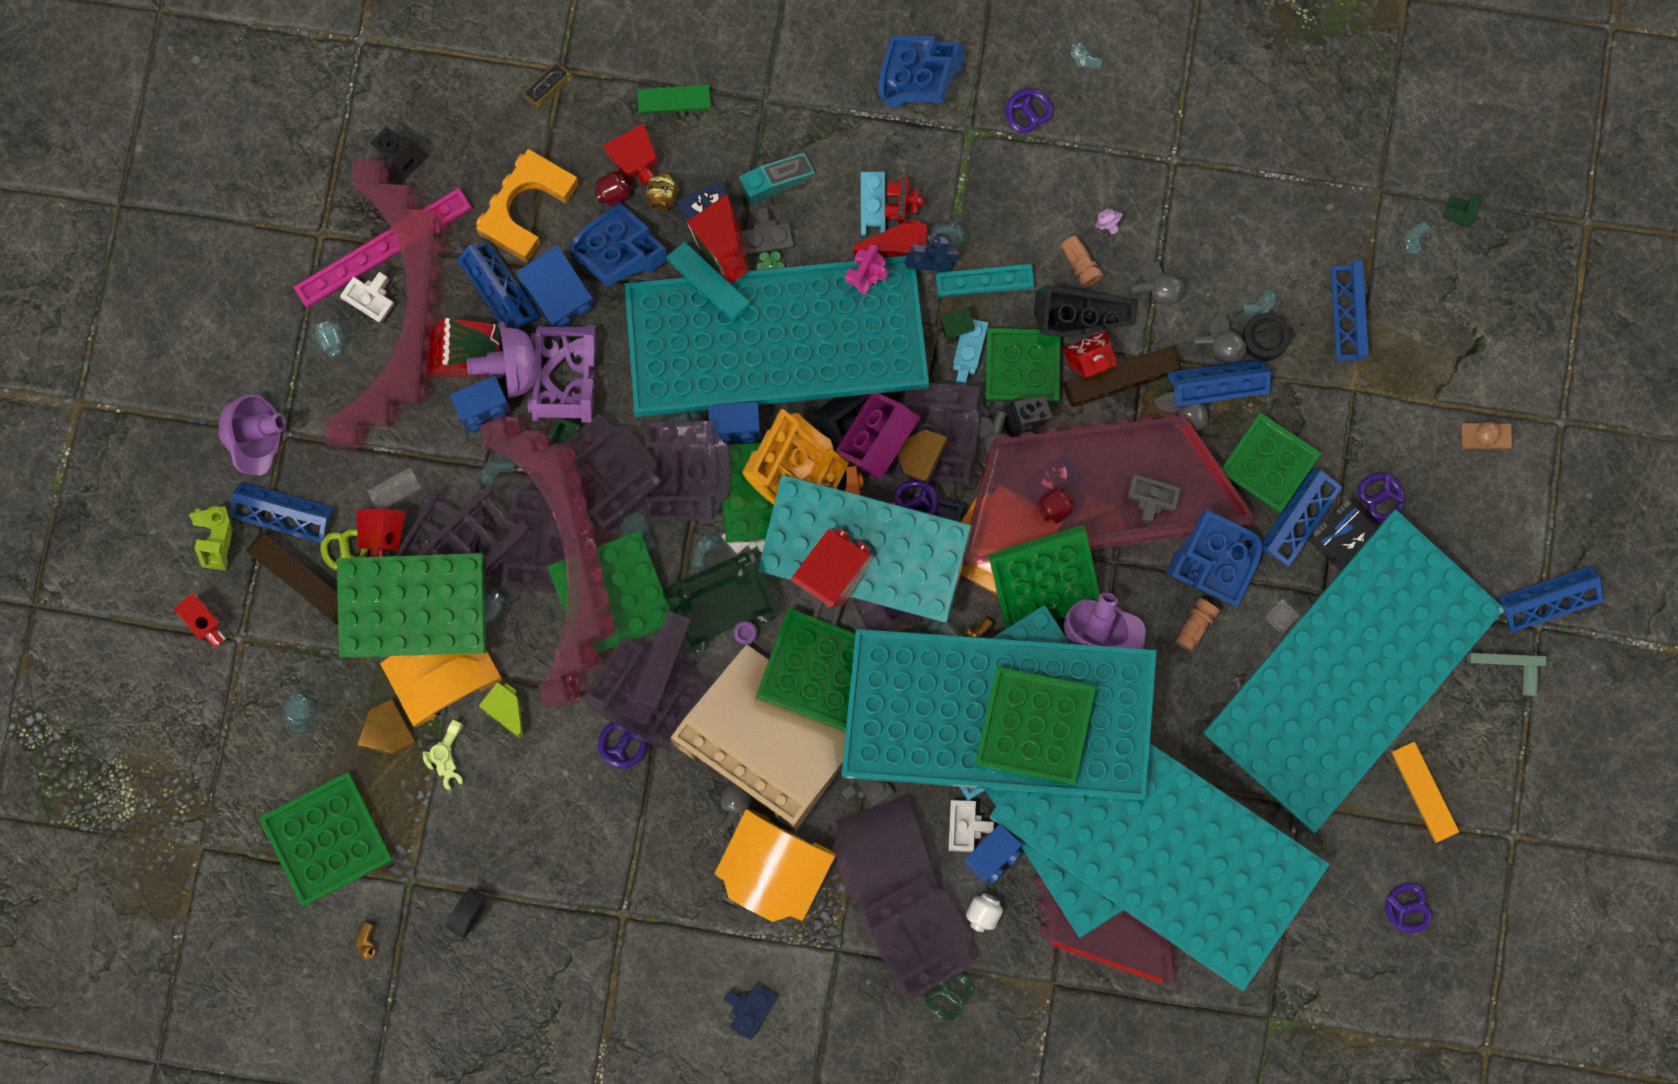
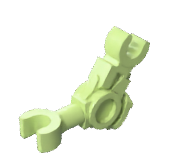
M452 720L443 741L434 745L430 752H423V760L426 766L433 770V762L437 766L436 769L439 777L444 775L443 785L447 790L452 789L449 785L451 778H456L460 785L463 784L462 777L454 772L457 768L451 755L452 748H450L464 726L455 720Z

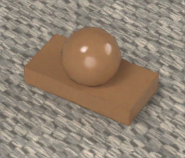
M1492 422L1461 424V449L1510 450L1512 448L1511 424H1495Z

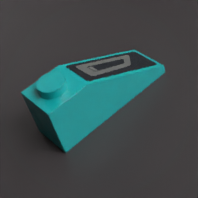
M801 153L760 166L740 176L739 181L748 202L752 206L815 175V172L805 153Z

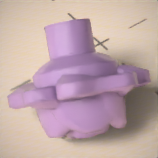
M1105 209L1098 214L1095 227L1100 228V230L1108 229L1111 234H1115L1119 231L1117 223L1123 214L1117 210Z

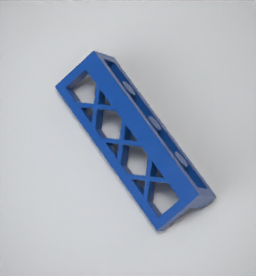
M489 240L469 245L457 260L498 322L504 321L507 328L520 330L524 325L539 320V314ZM485 249L490 259L484 257L480 250ZM493 268L500 271L503 278L496 276ZM506 288L512 290L516 297L509 295ZM519 307L526 310L529 316L524 318L519 311Z
M1353 260L1351 265L1331 266L1330 268L1336 362L1365 361L1368 356L1363 260ZM1337 272H1350L1351 281L1345 287L1337 281ZM1343 293L1352 299V305L1347 310L1338 304V298ZM1345 316L1353 322V329L1348 334L1340 328V321ZM1353 332H1354V339L1350 337V335H1351ZM1346 340L1354 346V355H1341V345Z
M1260 359L1168 372V380L1174 386V403L1177 407L1270 393L1271 371Z
M1310 470L1263 539L1262 554L1272 555L1285 567H1289L1343 487L1322 470ZM1325 481L1333 489L1328 497L1321 498L1320 487ZM1316 502L1317 513L1314 517L1308 518L1307 506L1309 503ZM1303 522V534L1301 537L1294 538L1293 527L1296 523ZM1289 542L1291 552L1285 558L1277 551L1283 543Z
M240 482L232 493L229 518L321 543L326 536L327 523L333 516L334 507ZM238 503L246 505L251 512L249 514L237 512ZM263 510L269 511L274 519L271 521L266 520L259 512ZM291 517L298 525L295 527L288 526L283 518ZM309 523L320 525L319 534L311 532L306 525Z
M1591 566L1497 597L1498 603L1504 609L1508 630L1511 633L1604 602L1600 577ZM1594 588L1595 596L1587 599L1582 598L1586 590ZM1568 596L1573 598L1569 605L1564 607L1559 605L1563 598ZM1549 605L1545 613L1540 615L1536 613L1540 606ZM1521 612L1526 613L1522 621L1514 623L1513 615Z

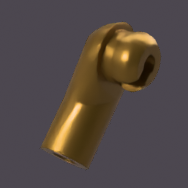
M984 617L974 631L970 627H966L960 636L984 638L994 624Z
M362 922L354 944L363 959H372L376 955V949L370 940L374 926L366 922Z

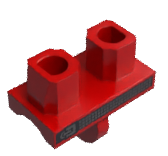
M901 177L900 181L888 182L887 197L899 198L898 205L886 204L885 218L898 221L899 225L907 223L908 207H910V214L916 215L917 208L924 207L925 200L918 197L919 190H912L911 197H909L910 183H908V177Z

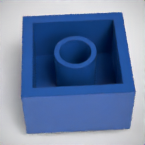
M495 375L450 395L467 433L470 431L472 433L481 431L485 428L486 424L493 421L494 423L501 422L508 418L507 415L511 414V410Z
M757 402L708 405L710 436L713 446L761 442Z
M999 824L965 859L964 866L983 885L986 886L989 882L993 885L1003 875L1004 871L1002 868L1006 864L1011 867L1020 858L1022 844Z

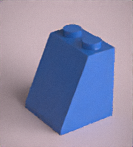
M558 245L517 271L521 285L551 327H567L572 322L571 319L577 315L583 316L592 309L591 306L594 305L592 297Z

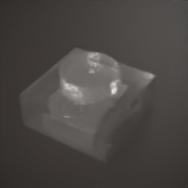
M1281 599L1264 618L1277 631L1283 634L1300 615Z

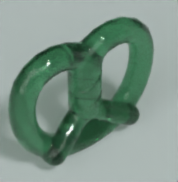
M942 970L929 980L924 993L925 1003L929 1010L938 1018L947 1021L954 1020L961 1014L963 1004L971 998L973 985L970 979L960 972ZM947 978H954L962 982L966 988L965 993L959 996L947 988ZM939 982V988L933 991L935 985ZM941 995L952 1002L955 1008L951 1013H945L934 1004L933 999Z

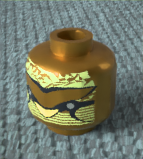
M659 174L652 177L648 181L646 189V202L654 210L667 211L676 203L679 186L668 174Z

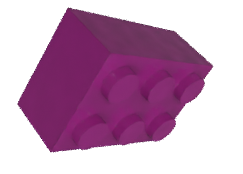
M879 393L871 394L835 452L850 465L856 466L857 469L881 480L920 417L897 401Z

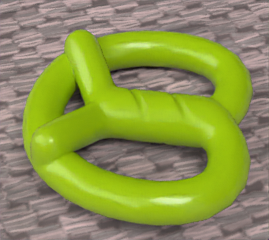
M356 528L346 530L343 533H329L320 544L321 556L332 570L337 571V560L334 562L328 553V543L331 540L337 539L339 541L341 553L339 558L368 556L369 550L361 549L359 557L350 553L349 537L357 536Z

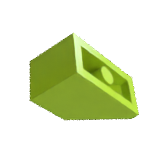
M497 682L479 707L521 739L524 733L520 701L515 696L517 691L507 683L502 686Z

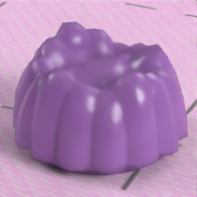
M747 621L739 622L733 631L736 641L744 645L752 643L757 636L755 625Z

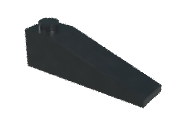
M1045 286L1036 290L1034 316L1040 334L1065 338L1134 325L1137 300Z
M908 390L879 394L899 402ZM871 394L835 397L814 412L822 433L831 440L832 445L836 449Z

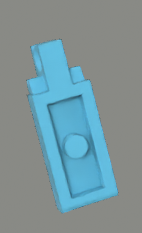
M972 319L975 331L960 335L953 362V370L958 371L956 384L966 386L968 374L974 375L975 371H977L988 322Z

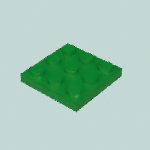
M987 328L985 401L1010 402L1020 397L1025 400L1045 396L1047 403H1059L1060 337L1040 334L1039 329Z
M1259 413L1221 470L1230 482L1281 514L1320 457L1321 452L1262 413Z

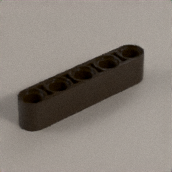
M1170 346L1117 363L1116 366L1090 377H1083L1081 375L1065 381L1063 387L1070 406L1077 407L1168 377V372L1183 370L1175 346Z
M261 532L246 551L329 620L338 625V593L264 532Z

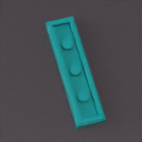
M684 242L667 256V261L732 321L736 320L751 307L750 302L687 243Z
M1032 264L935 273L938 298L1034 289Z

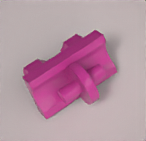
M870 245L868 250H858L855 255V262L859 266L858 270L850 268L845 274L848 284L857 287L860 294L867 295L872 283H876L878 279L885 280L889 274L884 268L886 265L885 259L878 253L876 245Z

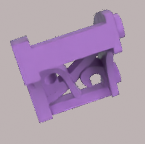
M537 325L536 332L531 335L537 366L532 398H528V413H532L533 421H538V417L581 418L582 422L591 423L594 409L593 391H595L596 370H591V367H594L595 364L594 357H596V325H586V327H543L542 325ZM545 336H561L563 347L559 350L558 344L552 340L553 348L550 350L544 347ZM566 336H584V338L577 339L568 344ZM574 354L575 360L577 357H581L583 359L582 363L579 365L574 364L570 355ZM543 357L549 360L544 367ZM566 358L571 370L583 375V378L572 381L563 393L551 382L549 375ZM542 384L547 389V391L542 392ZM574 388L581 389V392L579 394H575L574 392H572V397L569 396V394ZM545 399L550 400L548 404H542Z

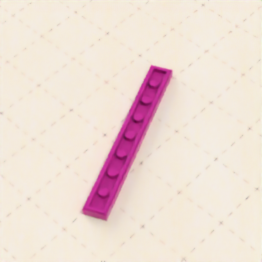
M457 188L294 286V289L305 307L309 308L346 286L352 277L356 279L471 211L472 207L460 188Z

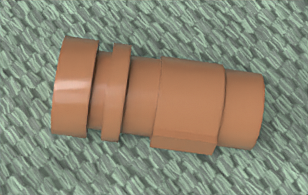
M1078 236L1070 237L1061 244L1066 258L1076 271L1075 276L1079 278L1078 281L1082 288L1090 287L1102 279L1103 273L1100 268H1097V263L1091 260L1088 251Z
M1201 598L1198 599L1195 604L1196 609H1192L1191 617L1186 621L1175 641L1178 645L1191 652L1201 640L1208 625H1212L1214 622L1213 618H1216L1220 612L1213 604Z

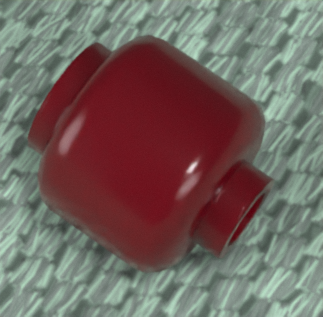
M611 171L597 180V190L594 193L601 204L605 202L608 206L614 207L629 198V190L632 187L623 172L619 174L617 171Z
M1053 487L1039 498L1038 502L1041 508L1038 512L1046 522L1051 519L1054 523L1059 524L1074 512L1073 504L1076 502L1064 487L1062 489Z

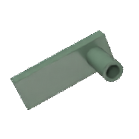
M1467 653V663L1523 665L1522 695L1538 696L1539 666H1546V656Z

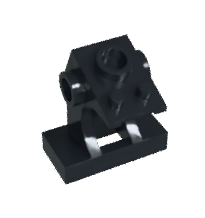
M387 126L370 142L384 156L381 159L384 165L377 173L395 190L429 156L412 138H407L406 136L401 138Z
M1045 396L1025 400L1022 397L1010 401V406L1002 408V410L1006 412L1005 421L1010 434L1014 438L1017 454L1021 455L1040 449L1041 442L1035 425L1053 419Z

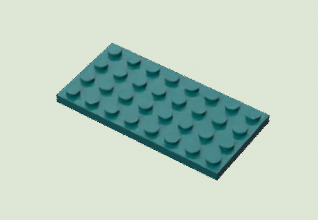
M781 475L758 571L790 580L828 529L840 527L850 534L849 539L855 543L858 541L865 543L871 548L869 552L875 555L850 597L947 623L973 525L787 475Z

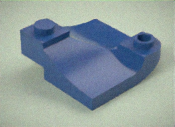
M891 35L878 85L879 96L883 103L889 107H902L904 102L943 103L953 77L956 73L961 72L966 54L961 43L938 42L935 36Z
M621 203L615 205L581 229L573 238L569 247L572 260L580 267L584 265L607 287L637 272L647 271L650 273L667 261L665 247L650 235L649 228Z
M1203 509L1192 532L1181 548L1175 551L1165 573L1238 607L1262 553L1261 539L1257 534ZM1246 540H1249L1248 547L1244 545V542Z

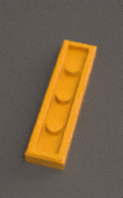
M1412 742L1391 752L1434 842L1438 843L1459 833L1416 743Z

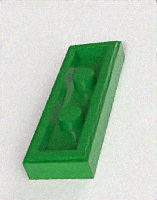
M709 85L637 89L639 115L711 110Z

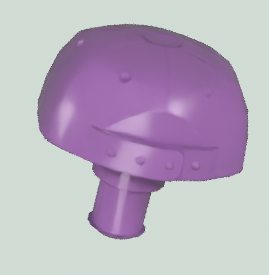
M500 321L498 324L502 338V351L489 352L484 357H468L467 370L470 376L489 374V377L505 375L508 398L525 394L533 387L536 378V354L532 342L525 332L519 329L507 328L505 322Z
M244 394V396H239L225 405L220 414L218 435L221 443L231 453L236 470L252 476L265 474L270 469L273 455L278 451L280 432L285 430L286 420L281 413H277L273 406L259 395Z
M1107 592L1101 593L1098 601L1087 599L1078 601L1064 617L1065 637L1070 644L1143 649L1145 626L1137 616L1123 612L1120 608L1116 607L1118 604L1117 597Z

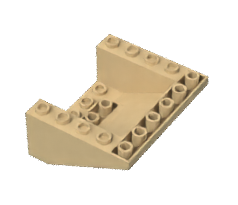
M746 644L685 717L671 736V739L676 748L693 760L696 758L702 760L774 811L776 819L796 832L841 770L846 732L755 698L768 659Z

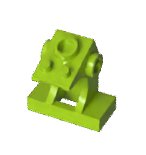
M212 506L204 511H201L199 508L195 509L194 513L189 514L192 524L211 529V535L206 541L196 539L194 549L199 561L204 568L226 571L228 566L227 553L233 532L226 507Z

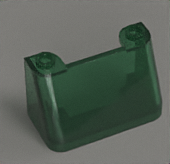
M752 552L739 554L665 587L662 592L688 654L704 651L707 648L706 645L710 642L709 638L734 628L739 622H748L754 619L755 621H761V623H768L775 618V615L780 614L760 566Z

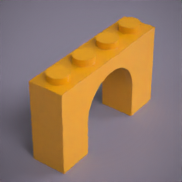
M529 149L525 154H521L515 163V170L512 174L509 173L502 183L503 188L499 194L495 193L489 203L490 208L486 214L482 213L476 222V229L481 237L527 264L540 246V241L536 235L511 220L509 209L512 201L523 191L537 189L567 204L579 186L577 177Z

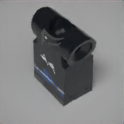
M1347 500L1308 540L1341 571L1374 533L1376 528Z

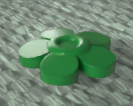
M774 251L771 253V256L768 252L760 254L759 258L764 263H758L757 270L784 268V263L778 262L781 259L780 253Z

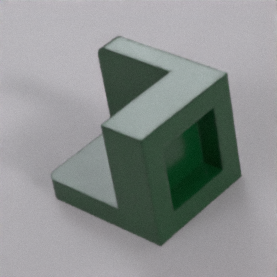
M1452 195L1449 196L1443 219L1471 227L1475 220L1481 197L1471 195L1469 200H1465Z
M968 307L940 315V324L947 344L956 342L957 336L975 331Z
M556 418L547 439L550 445L572 454L582 431L579 425L563 418Z

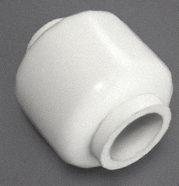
M983 893L982 896H975L966 912V917L971 922L970 927L982 933L985 929H995L1003 913V908L1000 905L1001 901L986 893Z

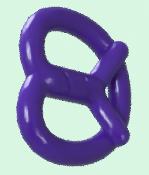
M1026 88L1017 91L1009 98L1006 103L1005 114L1013 130L1017 133L1026 134L1031 132L1037 124H1043L1050 120L1053 115V106L1044 93L1037 89ZM1025 96L1022 102H1016L1018 99ZM1033 96L1041 100L1046 108V113L1041 117L1037 116L1030 105ZM1013 109H1022L1030 123L1027 126H1020L1014 119Z
M1375 473L1369 475L1358 485L1357 493L1359 499L1367 505L1368 512L1374 520L1383 522L1392 510H1397L1398 512L1402 510L1405 502L1404 491L1400 483L1390 474ZM1383 480L1384 489L1370 498L1367 497L1365 488L1374 481ZM1391 485L1395 489L1396 493L1391 491ZM1388 498L1397 501L1395 507L1386 514L1381 515L1375 509L1376 505Z
M909 480L900 484L893 492V500L896 505L910 509L924 505L929 509L927 513L935 515L938 512V496L929 483ZM913 487L921 488L918 497L902 502L900 495L903 491ZM927 493L930 496L931 502L926 499Z
M622 722L609 723L602 730L598 740V751L601 757L608 764L617 768L628 769L637 764L644 757L648 747L647 739L643 734L631 731ZM614 729L621 730L623 735L614 748H606L605 743L609 733ZM631 739H637L640 742L639 751L634 757L627 760L623 752ZM610 755H617L619 760L611 757Z
M1405 883L1397 886L1388 894L1385 901V911L1388 920L1396 929L1406 933H1415L1426 929L1430 925L1432 914L1429 907L1425 904L1426 895L1424 890L1417 884ZM1414 891L1418 895V901L1401 905L1396 900V897L1402 892ZM1393 907L1398 911L1397 918L1394 915ZM1417 911L1423 912L1424 920L1416 925L1403 924L1404 915Z

